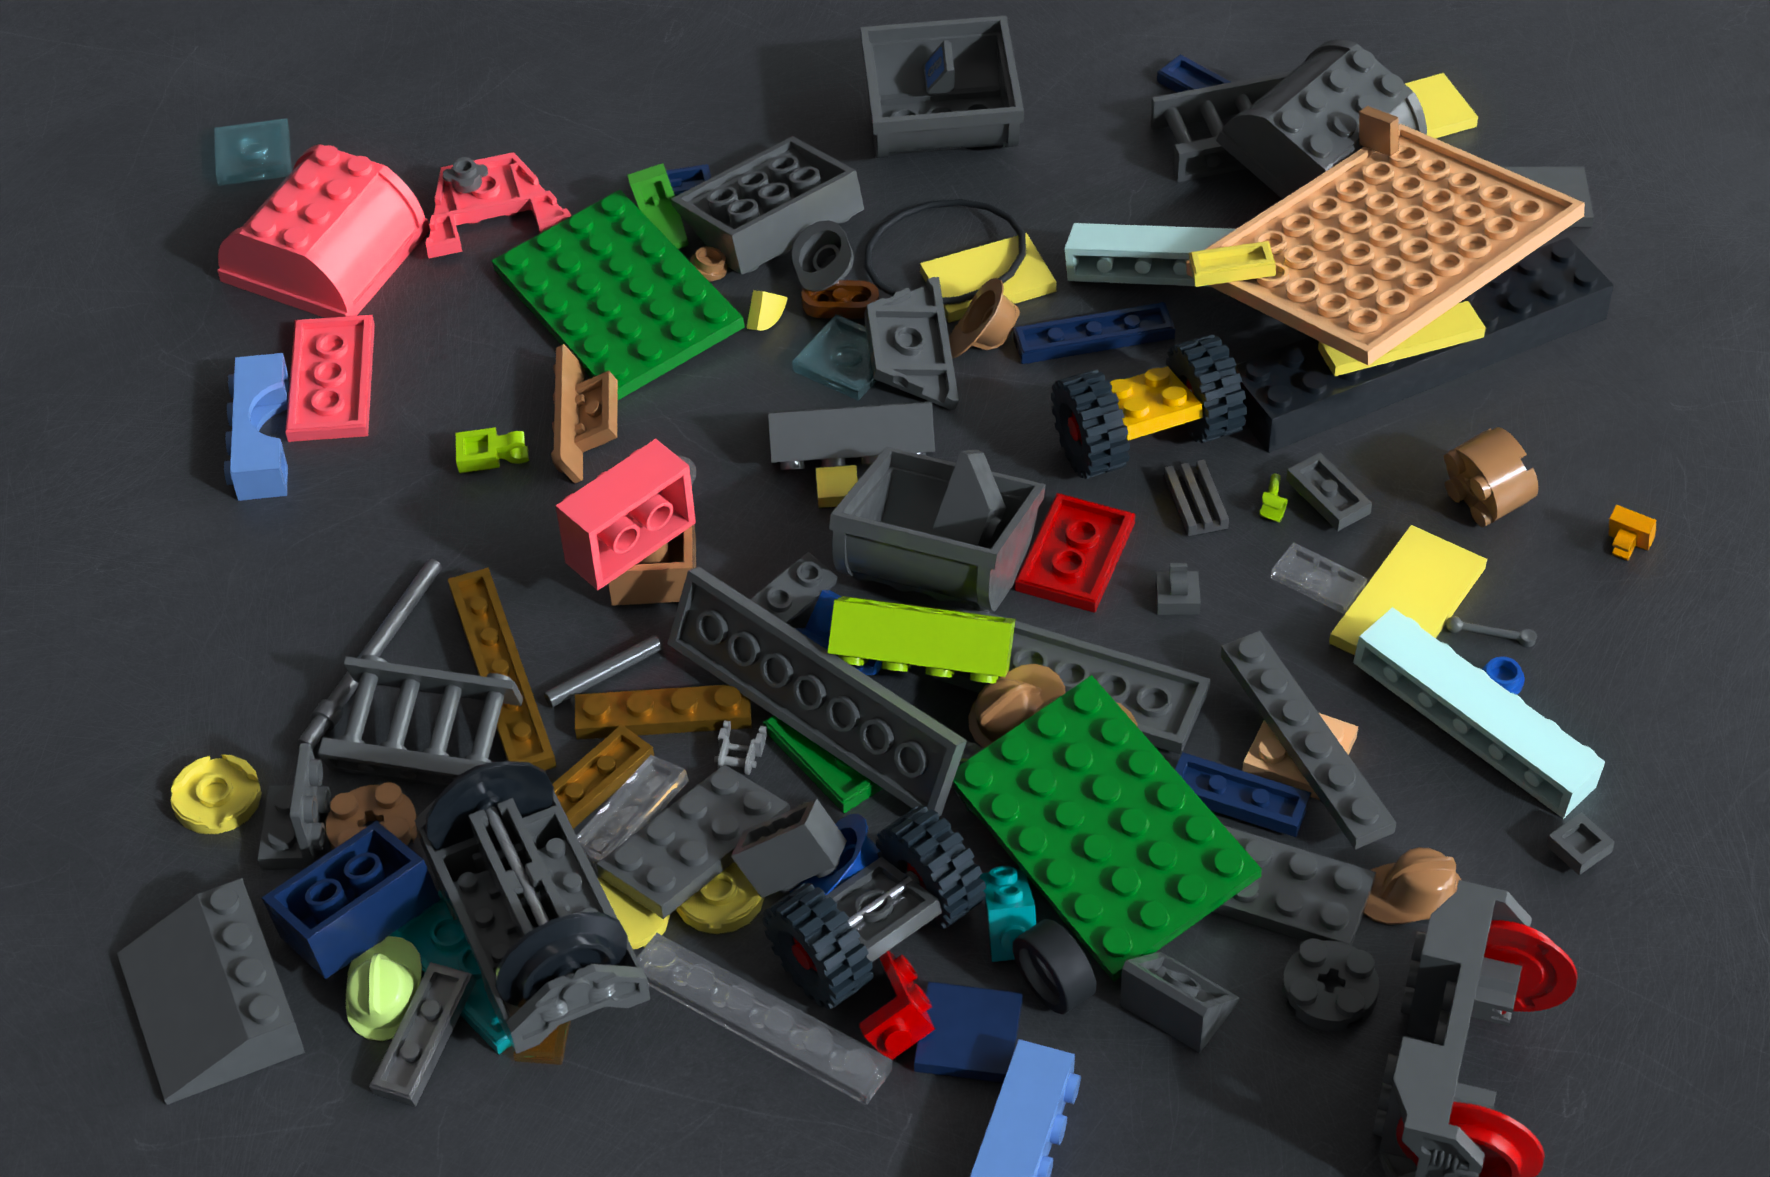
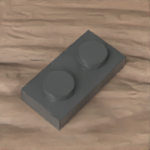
M1321 452L1287 469L1286 481L1337 531L1371 514L1372 502Z

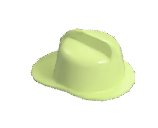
M387 936L382 942L374 945L351 961L346 987L348 1022L356 1033L368 1040L386 1041L393 1039L421 982L422 965L420 953L411 942L401 937Z

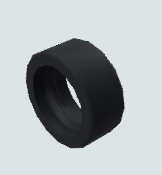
M1043 919L1013 941V954L1024 980L1040 1001L1053 1012L1064 1015L1096 992V979L1085 953L1066 929L1055 921Z

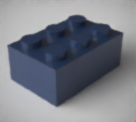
M375 821L262 897L279 936L325 979L343 969L348 963L374 945L382 942L387 936L441 900L424 859L378 821Z

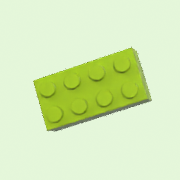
M842 596L834 600L828 654H836L850 665L864 666L868 659L881 660V668L887 670L907 672L911 665L925 666V674L931 676L951 678L955 671L970 672L971 681L996 683L998 676L1006 677L1009 671L1015 619Z

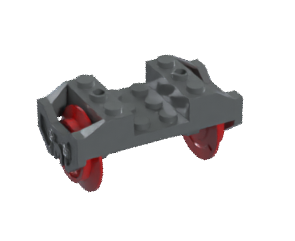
M1459 880L1457 891L1430 915L1427 933L1418 931L1416 933L1400 1013L1409 1015L1406 1034L1434 1040V1043L1403 1036L1399 1056L1390 1053L1388 1055L1373 1129V1135L1382 1137L1378 1156L1386 1177H1536L1543 1167L1544 1150L1537 1137L1515 1119L1493 1110L1497 1092L1457 1082L1471 1017L1509 1026L1513 1011L1533 1012L1556 1007L1572 996L1577 985V970L1573 961L1550 938L1530 927L1532 918L1506 890Z

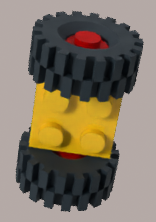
M1214 334L1173 345L1167 352L1169 356L1166 358L1167 367L1152 368L1144 374L1127 379H1116L1110 382L1105 380V375L1102 372H1098V369H1093L1055 381L1052 385L1053 392L1051 393V400L1054 403L1051 409L1052 414L1056 418L1054 425L1056 431H1059L1060 445L1065 448V456L1068 461L1071 460L1074 472H1078L1080 478L1088 479L1124 468L1127 465L1126 462L1129 461L1127 451L1130 450V443L1128 440L1181 424L1187 426V433L1190 437H1194V441L1197 443L1208 442L1240 432L1243 429L1242 426L1246 423V419L1243 416L1247 414V407L1243 404V400L1246 397L1245 391L1240 387V382H1242L1240 373H1236L1235 360L1233 357H1229V349L1226 344L1222 345V340L1218 336L1215 337Z

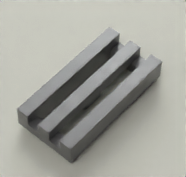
M1205 460L1196 461V467H1190L1189 463L1181 464L1180 470L1176 471L1173 466L1165 467L1164 477L1188 536L1228 529L1229 518ZM1195 478L1199 479L1215 521H1212ZM1180 481L1186 482L1202 523L1196 524Z

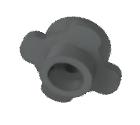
M461 157L457 159L451 169H446L443 172V178L447 182L452 181V186L456 191L470 193L480 188L482 177L487 176L488 168L484 164H476L469 157Z

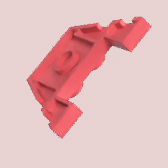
M514 152L474 160L478 165H486L488 174L482 177L480 188L470 193L458 192L453 188L452 181L447 182L444 180L443 172L446 169H451L453 165L441 167L434 199V215H431L429 224L430 235L426 239L428 258L462 252L456 225L474 224L484 219L503 215L512 216L518 212L532 210L539 233H542L571 217V213L566 208L562 209L557 204V199L550 190L545 191L541 187L537 176Z

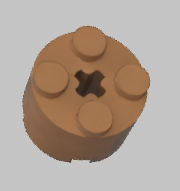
M1496 427L1493 430L1491 428L1485 430L1444 455V461L1450 478L1445 481V488L1455 502L1458 503L1463 500L1470 507L1471 515L1480 527H1485L1536 497L1538 494V480L1534 468L1526 471L1521 461V458L1527 455L1522 446L1509 432L1500 427Z

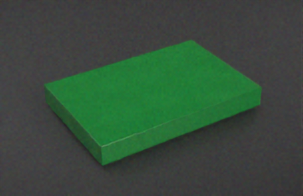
M772 716L763 722L764 726L767 727V735L844 814L883 789L776 716Z

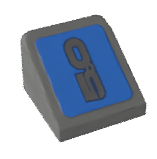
M944 40L928 57L923 66L926 92L928 94L953 92V89H955L952 46L949 40Z

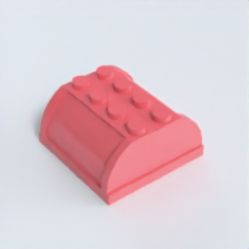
M318 144L310 147L301 155L295 163L293 171L245 224L233 230L224 239L218 251L219 269L217 271L220 282L324 318L357 316L430 231L429 222L425 218L415 195L403 180L387 166L370 161L365 156H355L340 151L331 145L324 146Z

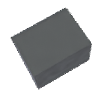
M1161 951L1126 960L1122 968L1120 1006L1199 1053L1231 1014L1240 997Z

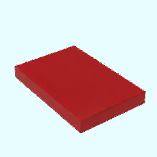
M1056 493L1015 580V591L1095 613L1134 527L1136 514Z

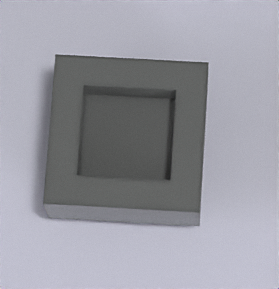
M1581 812L1549 834L1546 846L1578 875H1581L1612 853L1615 841Z

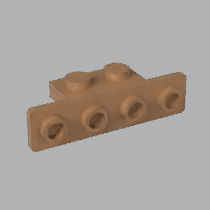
M563 344L556 347V364H554L555 392L553 393L555 413L552 423L554 450L551 456L556 469L561 473L564 472L576 484L583 480V452L617 438L618 380L610 371H606L584 381V368L581 362Z

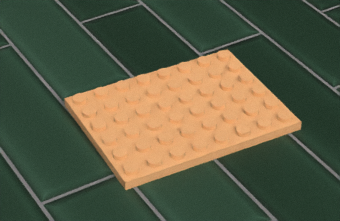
M1399 124V151L1391 157L1363 147L1205 249L1269 241L1276 264V276L1209 286L1366 365H1370L1584 217L1585 203L1403 124ZM1187 260V261H1186L1187 275L1193 277V276H1192V272H1191V268H1190V264H1189V260Z

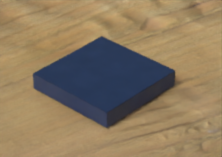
M929 982L926 996L930 1000L932 1008L927 1013L935 1030L918 1041L914 1060V1072L1003 1083L1016 1047L1023 993Z

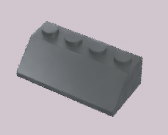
M929 401L768 413L771 463L780 462V470L805 468L804 460L821 459V467L844 466L845 458L861 457L862 464H873L887 446L925 456L926 452H935L932 402Z

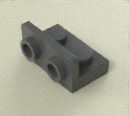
M807 552L750 600L789 624L818 600L822 590H830L835 586L837 576L811 553Z

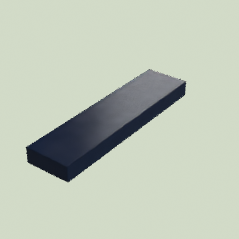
M1165 302L1013 327V339L1021 363L1027 364L1175 339V327Z

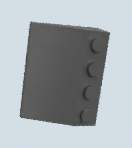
M794 136L671 198L672 206L707 247L719 249L725 255V263L728 267L741 275L755 271L759 268V265L774 257L787 254L793 248L798 236L808 226L818 221L826 220L842 224L850 220L853 215L865 210L856 170Z
M242 878L195 895L117 953L166 1105L305 1053L293 1015Z

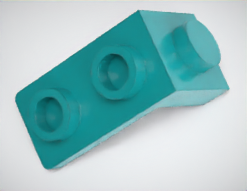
M1001 866L979 876V878L985 881L986 886L983 892L986 894L984 902L987 910L992 962L1015 960L1013 941L1036 925L1035 904L1026 875L1021 869L1017 870L1014 867Z

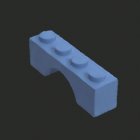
M283 353L235 357L234 374L228 375L229 393L231 398H233V402L227 403V417L232 431L226 432L225 440L227 453L231 456V460L224 462V474L227 485H234L238 501L287 496L288 465L281 439L259 432L262 425L268 419L287 410L290 378Z

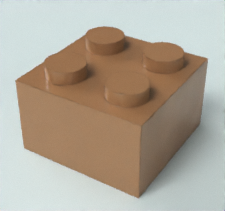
M692 525L608 583L612 606L679 602L688 570L696 568L695 526Z

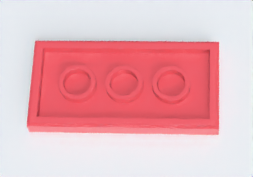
M373 315L295 320L285 431L288 442L368 436L375 328Z

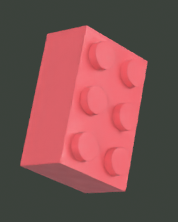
M654 439L641 449L635 450L629 457L608 471L602 472L596 479L555 505L565 563L596 590L603 588L696 523L689 465L657 439Z

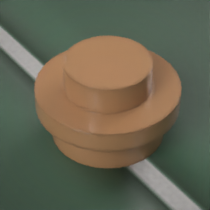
M701 247L690 258V262L709 282L722 279L727 273L726 257L719 249Z

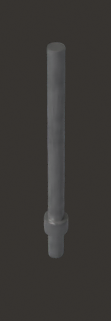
M434 559L427 560L357 658H361L362 655L379 657L442 570V566L438 561ZM348 671L329 698L321 700L312 712L311 723L297 741L299 748L300 743H310L313 750L327 730H332L343 716L342 708L359 684V682L353 680Z

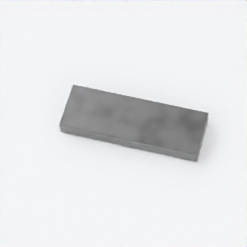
M430 962L369 1086L374 1094L416 1107L476 983L472 974Z

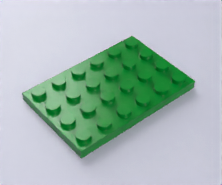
M621 190L612 193L492 260L495 272L561 345L564 344L574 354L590 378L606 371H610L618 380V400L745 328L743 316Z
M1092 675L958 766L952 783V787L1113 982L1122 976V968L1126 960L1155 953L1262 876V868Z

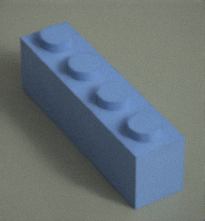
M1018 1040L970 1177H1050L1053 1158L1048 1157L1052 1143L1060 1145L1067 1125V1116L1062 1115L1066 1102L1075 1103L1080 1087L1081 1075L1074 1074L1075 1054Z

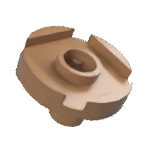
M386 782L381 785L362 786L348 793H340L330 802L331 811L326 819V833L332 850L365 829L366 827H363L364 824L375 820L381 821L380 824L405 845L409 844L411 838L414 842L418 832L415 824L417 816L414 805L395 783Z

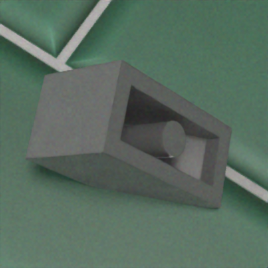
M977 449L960 451L932 530L956 541L987 548L992 547L1003 533L1005 521L1002 518L1006 506L983 452Z

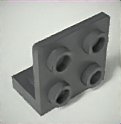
M300 743L294 785L269 786L258 853V862L261 869L307 868L316 862L317 851L323 850L325 847L326 834L324 823H322V815L330 811V789L328 786L322 785V762L320 759L314 758L310 743Z

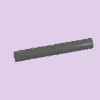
M655 634L544 692L546 702L553 708L574 697L576 694L582 693L663 650L664 646L660 637Z

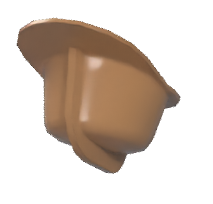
M998 278L990 279L982 285L973 297L966 313L951 332L949 342L952 358L963 354L971 346L984 350L996 349L1004 344L1010 336L1018 319L1019 309L1003 294V282Z
M1039 664L1021 665L1009 671L1006 677L996 680V683L987 684L973 702L968 716L969 730L975 742L986 748L1033 716L1044 701L1065 694V685L1056 672L1049 667Z
M1418 847L1405 852L1396 863L1371 869V871L1376 872V877L1363 914L1373 921L1387 925L1405 924L1429 919L1430 915L1457 891L1458 882L1461 878L1456 873L1454 858L1446 857L1441 852L1431 848Z

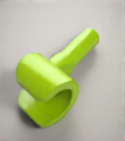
M1274 473L1270 477L1268 491L1263 493V505L1259 515L1280 522L1286 510L1287 499L1278 496L1281 476Z

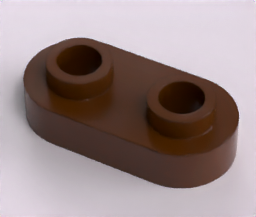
M839 280L833 286L823 291L811 292L803 288L801 292L802 308L806 314L815 318L864 319L867 304L879 300V291L874 284L867 281Z

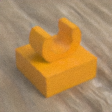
M1616 504L1609 518V536L1615 538L1612 544L1615 547L1612 555L1628 561L1635 546L1649 551L1655 538L1656 520Z

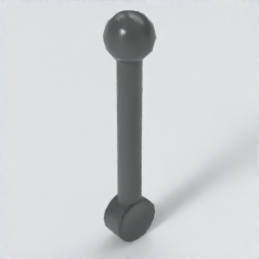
M1452 616L1446 621V628L1452 633L1463 630L1518 640L1524 647L1534 646L1537 639V634L1532 629H1523L1521 632L1462 622L1457 616Z

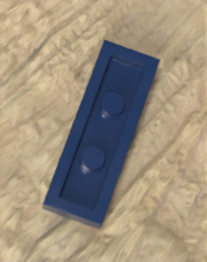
M1182 752L1175 768L1177 773L1211 811L1293 837L1297 836L1310 804L1311 792Z

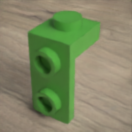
M664 164L628 174L631 189L642 213L677 249L687 246L689 242L681 215L671 203V198L675 197Z

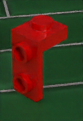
M887 951L879 958L897 997L859 1023V1027L863 1036L890 1062L935 1030V1027L927 1013L932 1008V1004L924 991L917 984L913 983L918 978L915 969L904 955L901 954L896 958L890 951Z

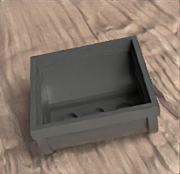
M1006 15L860 27L876 158L901 153L986 146H1018L1020 123H1024V108ZM944 40H949L953 54L955 89H953V92L928 94L925 85L924 63Z
M1339 39L1327 41L1313 50L1301 65L1247 110L1238 113L1229 120L1219 132L1216 141L1280 198L1284 199L1364 147L1359 145V111L1366 106L1399 117V124H1403L1426 135L1427 125L1422 106L1416 94L1403 83L1399 76L1392 74L1375 59L1371 52L1364 50L1359 44Z
M887 446L830 515L829 529L833 530L832 554L834 566L839 573L852 576L858 581H875L891 585L898 591H915L931 595L938 601H955L971 605L979 611L995 612L1015 583L1026 559L1038 507L1044 500L1046 484L992 472L1006 506L1002 518L1005 521L1003 533L992 547L985 548L956 541L932 530L956 463Z

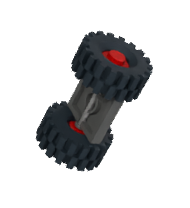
M923 805L916 806L878 832L876 847L880 850L877 853L879 859L836 887L829 894L825 895L822 889L819 887L814 888L811 883L802 884L764 910L763 915L765 917L762 918V922L767 928L765 930L767 939L773 943L771 948L774 954L781 958L782 967L793 976L792 981L798 987L802 986L804 988V992L810 1000L815 998L817 1005L820 1007L825 1006L827 1009H832L871 982L870 980L873 978V973L870 971L873 969L872 962L925 924L929 923L934 928L938 926L939 929H944L978 906L985 899L986 894L983 892L986 889L985 881L979 878L982 874L979 865L974 864L972 858L975 856L970 848L966 849L962 844L964 839L958 831L954 833L950 829L951 824L945 818L939 819L938 812L933 809L928 811L927 807Z

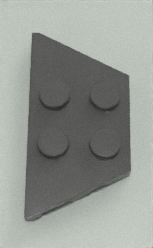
M939 277L927 279L925 286L913 291L906 288L896 292L891 298H882L867 304L864 318L873 378L947 409L956 410L959 398Z

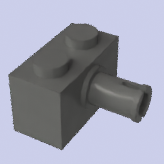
M814 799L810 802H803V805L799 804L792 810L744 830L731 857L760 897L763 898L778 891L780 893H787L798 886L801 881L815 875L817 878H822L830 874L839 865V858L847 840L818 799Z

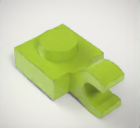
M496 427L455 433L456 464L459 473L499 468V459H505L514 464L529 461L528 446H525V434L523 431H513L498 436Z

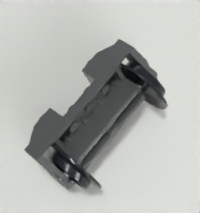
M514 761L490 762L475 766L457 776L415 819L420 843L453 920L457 919L480 968L486 994L516 1054L539 1045L559 1025L603 1007L631 1008L651 999L647 977L628 941V935L617 919L545 770L529 762ZM526 898L527 902L521 904L519 899Z

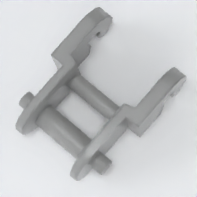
M724 720L723 728L720 729L718 736L720 753L719 756L714 757V762L718 763V769L724 764L742 767L745 774L749 775L752 768H756L757 762L754 761L755 756H762L767 737V727L760 725L756 739L751 740L749 746L732 744L729 742L731 722ZM729 751L747 752L746 759L728 756Z

